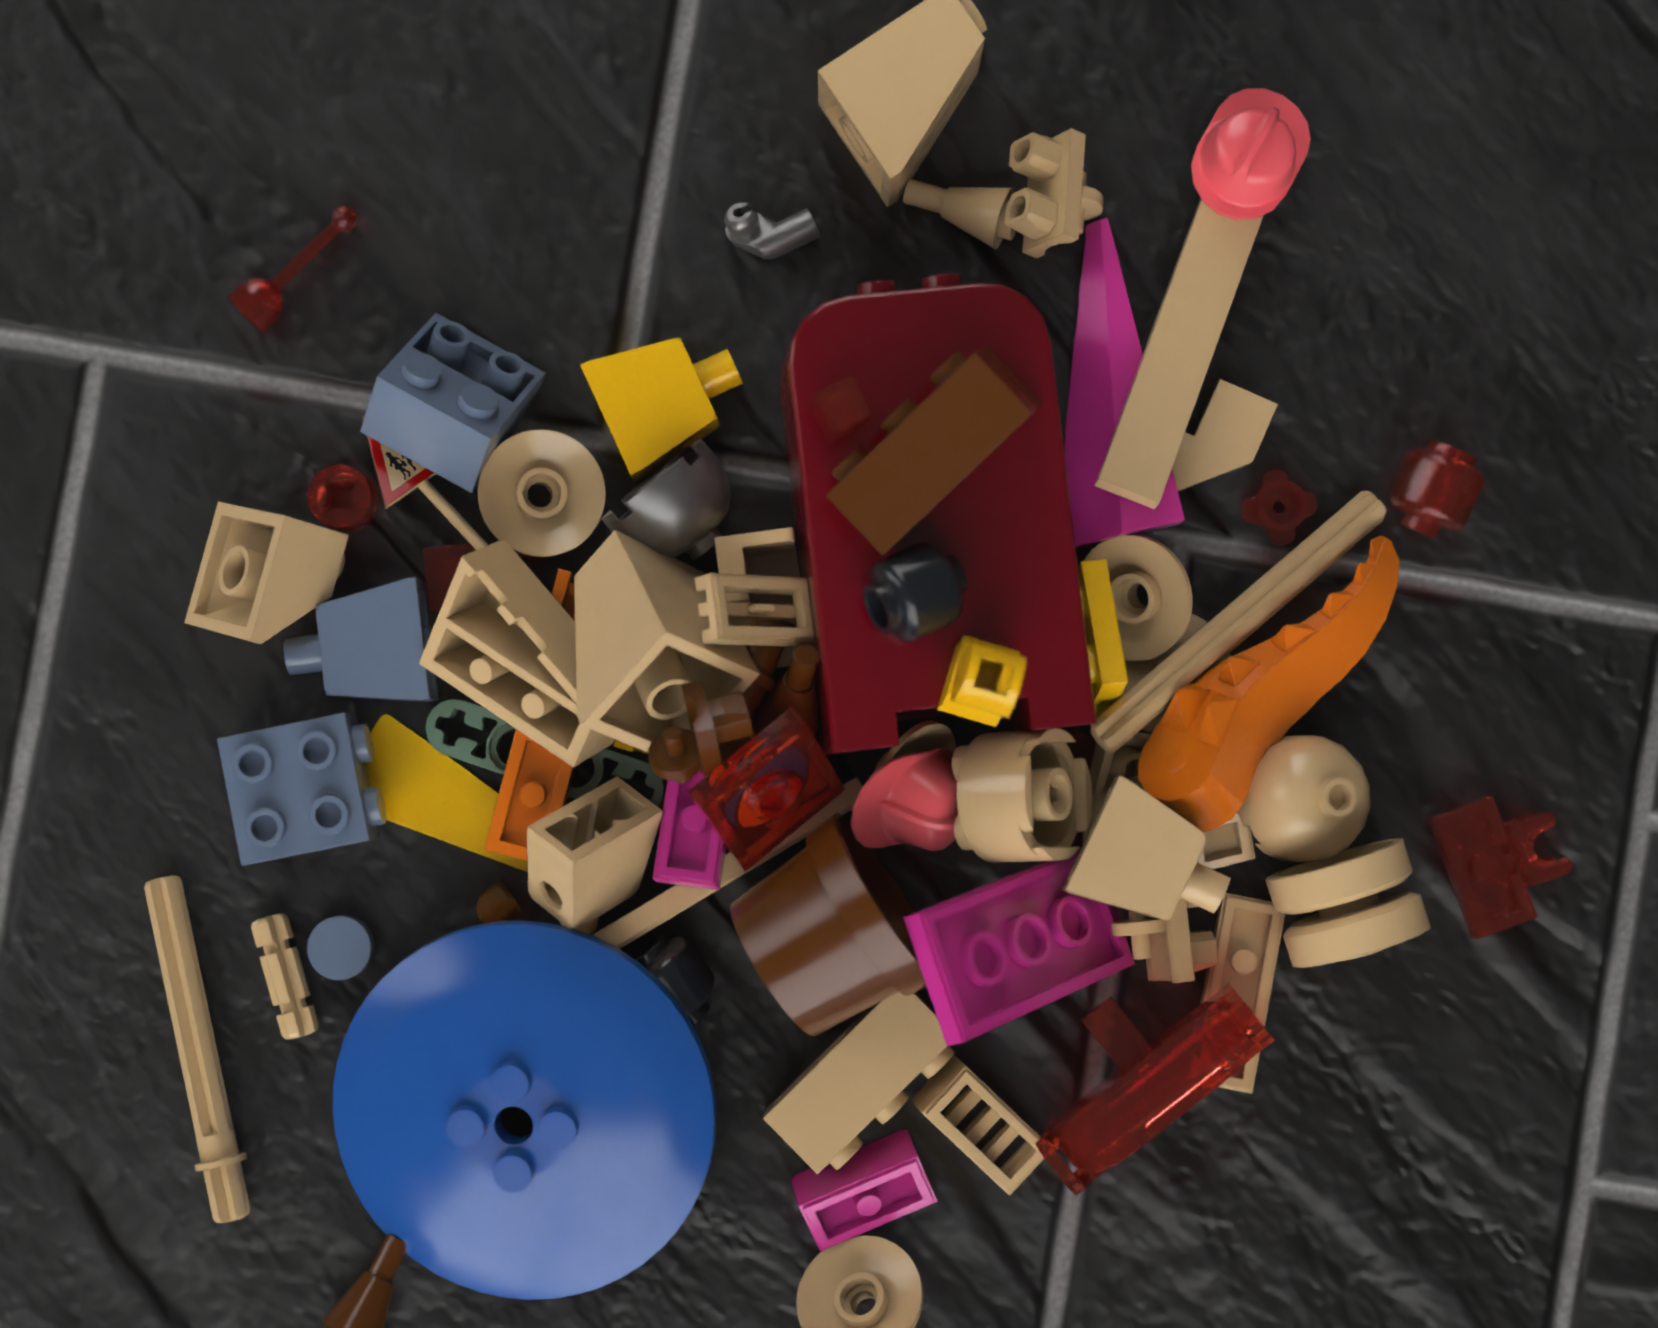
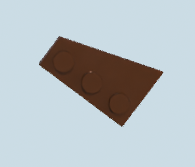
M989 346L974 352L968 359L958 350L929 378L937 389L922 404L917 406L908 398L880 425L888 436L870 454L860 445L831 472L840 483L826 495L827 498L882 556L1043 404Z

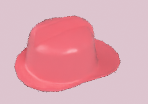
M1246 88L1228 96L1218 107L1198 143L1191 163L1193 185L1206 205L1217 214L1235 220L1256 219L1276 208L1286 196L1306 159L1311 142L1308 122L1298 106L1284 95L1265 88Z
M936 748L931 751L902 755L889 760L876 770L860 790L853 806L850 825L854 839L865 848H882L907 844L928 851H939L952 844L955 840L954 823L958 815L957 781L952 771L953 754L948 748Z

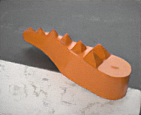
M1381 535L1371 539L1369 557L1366 563L1360 562L1358 564L1352 582L1343 591L1328 595L1321 610L1299 624L1283 626L1276 636L1234 656H1230L1207 670L1190 684L1177 690L1165 714L1157 723L1143 747L1138 761V779L1145 792L1202 832L1217 829L1235 816L1246 800L1257 765L1267 750L1279 742L1286 732L1323 695L1349 673L1366 654L1386 621L1397 589L1400 560L1392 541Z

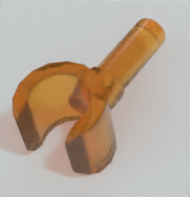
M502 882L495 883L481 893L476 905L477 915L483 924L504 921L520 909L516 900Z

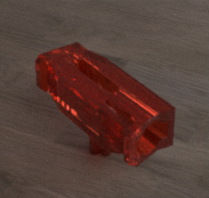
M1227 983L1217 993L1175 1023L1150 1044L1110 996L1103 1003L1092 1009L1081 1021L1115 1062L1118 1069L1044 1127L1045 1131L1035 1145L1068 1189L1077 1196L1099 1175L1131 1156L1275 1040L1230 983ZM1059 1148L1076 1168L1074 1173L1056 1152Z

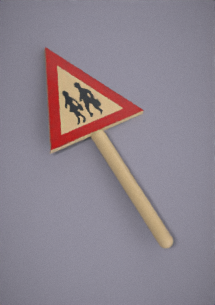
M367 436L385 509L416 488H419L475 550L488 545L431 484L429 479L435 476L436 473Z

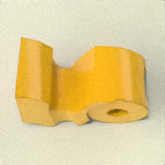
M963 635L961 641L955 647L937 710L996 727L1001 717L1010 718V713L1022 685L1027 658L1021 656L1020 651Z

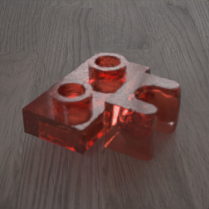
M1485 796L1427 817L1471 938L1480 939L1537 918L1538 916L1527 886H1536L1566 875L1573 868L1571 860L1567 858L1545 857L1540 859L1534 851L1533 845L1536 837L1540 833L1553 828L1556 823L1555 816L1548 810L1528 813L1503 823L1494 797Z

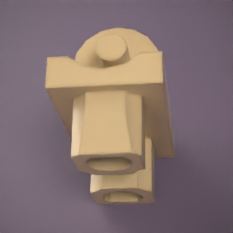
M1070 128L1053 138L1032 132L1014 141L1010 146L1009 167H1012L1013 171L1028 177L1027 187L1013 193L1006 203L1005 225L1024 235L1022 253L1034 258L1044 256L1045 250L1051 246L1072 243L1078 240L1079 235L1083 233L1084 221L1096 218L1102 214L1103 195L1098 190L1086 186L1087 174L1083 171L1086 135Z
M1180 898L1170 920H1161L1128 910L1129 919L1111 922L1112 936H1131L1133 959H1146L1148 981H1172V983L1195 981L1194 972L1217 965L1219 962L1217 941L1212 931L1190 932L1187 908L1199 906Z

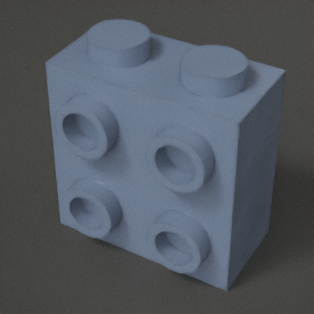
M339 713L217 738L241 866L380 839L378 825L386 824L385 804L380 788L378 786L370 787L366 762L374 761L373 742L367 724L358 725L356 714Z

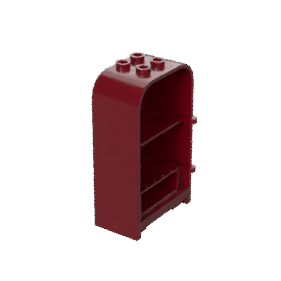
M959 274L929 276L921 280L922 288L896 291L895 281L891 280L862 283L856 286L857 295L844 296L824 302L802 319L790 342L781 370L780 398L801 578H807L815 642L808 645L814 647L819 653V661L814 679L820 720L818 731L822 756L899 746L898 721L952 716L953 714L937 709L955 647L959 644L963 635L1020 651V655L1027 658L1022 685L1010 713L1012 731L1061 729L1096 723L1051 340L1043 316L1029 299L1004 285L987 283L961 284ZM989 346L1043 404L882 556L827 498L826 495L840 483L831 472L860 445L870 454L888 436L880 425L908 398L917 406L922 404L937 389L929 378L958 350L968 359L974 352ZM929 543L940 549L945 556L953 555L962 565L968 581V588L963 592V611L953 624L917 641L904 642L891 634L884 635L873 625L864 606L862 594L863 588L868 584V574L877 561L914 544Z

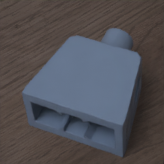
M416 577L405 578L316 606L318 634L286 637L284 639V658L289 675L322 672L324 690L327 696L424 702L439 701L437 676L419 664L431 634L426 582Z

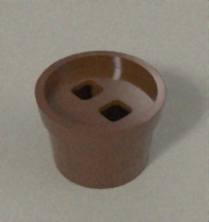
M835 813L806 837L807 846L740 896L730 906L736 932L759 976L786 1014L799 1028L811 1036H816L898 992L909 996L927 987L903 918L915 913V911L873 848H865L854 839L850 825L851 822L840 813Z

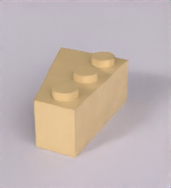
M505 539L462 556L419 664L572 767L577 766L612 745L615 739L581 726L577 717L575 621Z

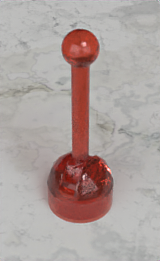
M347 206L336 208L331 216L332 222L272 280L264 278L245 280L227 296L230 303L261 333L264 334L280 317L282 311V295L280 290L340 231L346 232L354 228L357 217L351 208Z

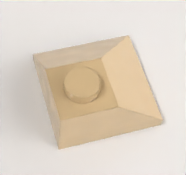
M218 502L184 623L257 644L264 643L316 608L317 605L332 597L336 580L340 577L344 568V551L349 535L285 515Z

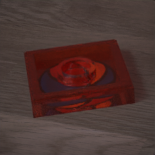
M790 707L687 792L731 856L746 871L845 790V787L805 720Z

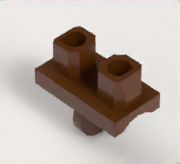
M697 681L681 685L691 730L683 729L678 725L667 726L663 733L652 740L648 748V759L654 774L662 779L675 781L680 784L688 782L692 776L700 771L704 775L711 810L715 812L718 811L717 797L725 776L744 755L754 749L751 738L753 731L742 691L706 700L702 683Z

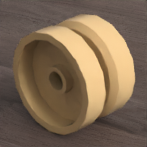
M1403 838L1388 839L1349 848L1331 858L1321 861L1303 862L1276 872L1266 878L1265 881L1275 911L1295 915L1318 910V913L1292 923L1283 935L1293 967H1313L1360 958L1417 937L1430 929L1431 925L1421 894L1412 891L1377 894L1404 882L1413 871Z

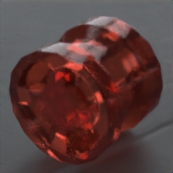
M341 464L327 466L316 473L309 483L307 492L309 509L315 518L334 530L346 533L360 531L368 526L377 515L380 503L378 490L372 480L353 467ZM333 494H334V495H335V498H334L335 506L330 510V507L333 505L332 498H333Z

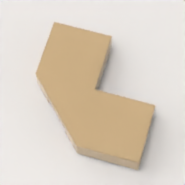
M1219 379L1216 382L1194 435L1185 432L1172 467L1178 492L1251 464L1278 404Z

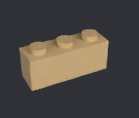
M898 992L866 1009L764 1110L763 1119L817 1175L829 1163L838 1170L863 1145V1141L857 1135L874 1118L881 1124L886 1123L909 1099V1096L903 1089L920 1072L927 1079L931 1078L950 1060L955 1051L946 1045L935 1011L916 992L909 996Z

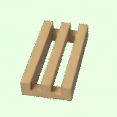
M708 573L695 578L696 591L706 592L707 602L698 604L699 618H709L710 628L701 631L703 644L799 646L815 642L807 578ZM725 592L792 595L794 605L726 602ZM728 619L796 621L797 628L730 626Z

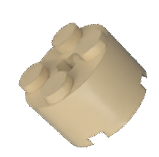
M1060 728L1035 731L991 732L980 734L969 745L957 747L952 757V771L957 781L958 815L954 823V835L961 849L973 850L980 858L992 863L1067 860L1076 854L1080 847H1071L1077 832L1088 831L1092 816L1093 794L1090 772L1085 758H1074L1066 744L1076 742L1070 733Z

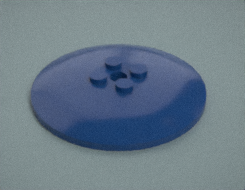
M522 920L497 921L469 926L441 936L405 957L380 980L355 1014L341 1046L333 1083V1119L340 1156L350 1183L374 1222L386 1235L390 1234L404 1241L406 1254L431 1272L474 1291L504 1298L534 1300L578 1295L610 1284L642 1266L674 1236L691 1212L704 1185L716 1139L717 1109L710 1065L698 1034L675 997L657 977L617 947L590 934L546 922ZM507 1107H519L525 1110L533 1122L532 1133L525 1136H517L508 1132L501 1122V1110Z

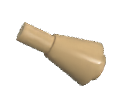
M910 179L906 185L903 203L941 214L943 219L995 250L999 247L1002 239L1011 241L1016 233V230L1005 225L1006 203L1014 193V188L949 187L945 189L914 179Z

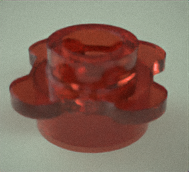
M1271 470L1263 476V486L1253 498H1247L1242 502L1240 513L1246 523L1258 524L1268 532L1269 540L1273 544L1282 546L1294 540L1295 528L1304 518L1310 517L1315 513L1317 501L1312 493L1304 492L1297 484L1289 481L1288 475L1284 471ZM1275 502H1281L1284 505L1282 513L1274 512L1273 504Z

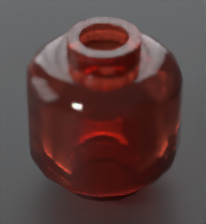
M1429 439L1426 448L1414 447L1408 450L1388 497L1391 505L1404 513L1400 525L1434 539L1437 538L1441 528L1450 531L1463 529L1470 519L1484 486L1482 473L1474 467L1478 458L1461 449Z

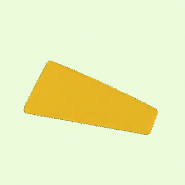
M388 714L382 715L370 732L374 748V761L366 762L370 787L378 786L381 790L385 804L386 820L528 872V861L484 850L499 794L447 755L435 750L430 743Z

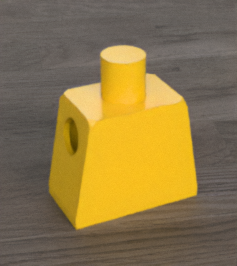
M681 338L657 342L580 364L635 483L646 478L673 457L690 448L689 445L698 439H703L716 430L720 424L709 399L743 384L728 349L692 364Z

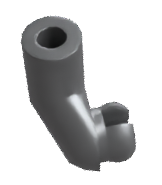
M740 202L731 206L726 211L724 217L726 236L735 247L763 259H775L820 238L816 223L807 208L779 222H775L754 212L752 204Z

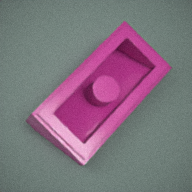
M906 1129L860 1147L838 1170L829 1163L818 1175L810 1168L796 1174L791 1179L798 1206L820 1251L938 1202L911 1136Z

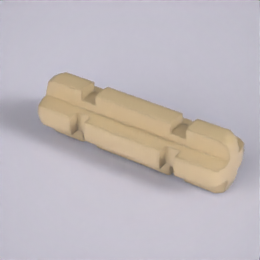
M278 913L258 919L252 923L251 930L256 947L263 946L265 956L259 958L273 1006H280L282 1014L276 1015L281 1035L284 1039H296L312 1034L318 1030L319 1023L314 1006H307L305 997L310 996L297 946L291 948L288 940L294 937L289 918L285 913Z

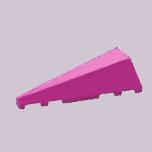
M1108 218L1097 220L1087 224L1085 227L1076 332L1073 342L1064 431V455L1076 549L1098 545L1105 540L1123 535L1140 534L1176 526L1185 520L1173 470H1171L1160 503L1155 509L1094 486L1143 355Z

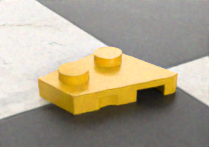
M1107 559L1082 561L1078 568L1096 718L1121 697L1128 683Z

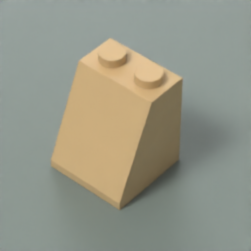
M924 0L818 70V105L887 208L899 200L908 181L913 178L978 74L985 41L982 33L987 30L982 15L971 0Z
M617 530L610 534L574 576L577 717L581 726L648 752L652 740L663 733L667 726L678 725L683 729L691 730L681 685L701 681L706 700L740 691L743 693L760 675V672L745 645L703 644L701 631L710 628L709 618H699L698 604L707 602L706 592L696 591L695 578L706 573L675 558L660 554L648 545ZM728 619L729 625L735 626L733 621L731 619Z

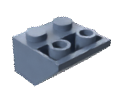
M435 313L377 375L360 432L472 493L478 486L480 474L493 451L502 442L513 436L542 384L546 373L523 361L516 354L507 352L472 333L463 325Z

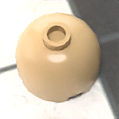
M1316 735L1283 736L1279 742L1267 750L1258 763L1249 793L1244 804L1239 809L1238 815L1243 827L1251 828L1254 837L1261 843L1255 845L1264 854L1284 862L1321 861L1347 849L1364 828L1371 807L1370 785L1360 763L1343 745Z

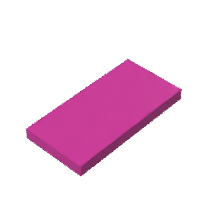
M1082 846L1073 857L1067 860L1040 862L903 917L947 1046L964 1043L1135 964L1126 936H1112L1111 922L1120 921L1116 907L1076 896L1062 890Z

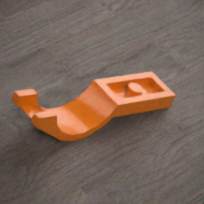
M558 568L552 596L575 621L574 584L571 583L572 572ZM517 729L514 734L484 850L528 861V826L565 806L575 767H572Z

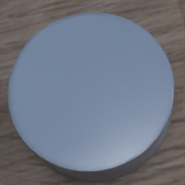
M338 915L323 920L313 929L307 943V954L313 968L320 975L332 980H346L363 972L371 963L375 951V941L369 927L360 919L349 915Z

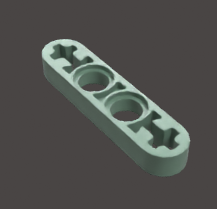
M457 699L443 701L431 710L427 717L425 728L428 741L435 750L452 758L504 775L507 764L500 757L499 742L505 734L516 729L483 706ZM458 710L466 712L464 723L483 731L487 729V718L496 720L497 725L487 738L486 758L475 755V752L482 744L475 740L458 738L455 746L447 744L448 733L440 729L443 717L454 718ZM605 748L591 757L594 764V775L591 780L584 786L570 787L568 797L577 799L599 787L605 778L607 758L618 762V766L613 770L612 775L624 779H633L637 770L646 773L645 784L654 789L653 797L649 801L657 807H660L665 798L666 786L664 779L654 774L649 763Z

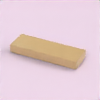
M1225 893L1218 907L1213 936L1217 941L1219 962L1217 965L1207 968L1187 1075L1189 1082L1253 1093L1285 914L1275 911L1272 901Z

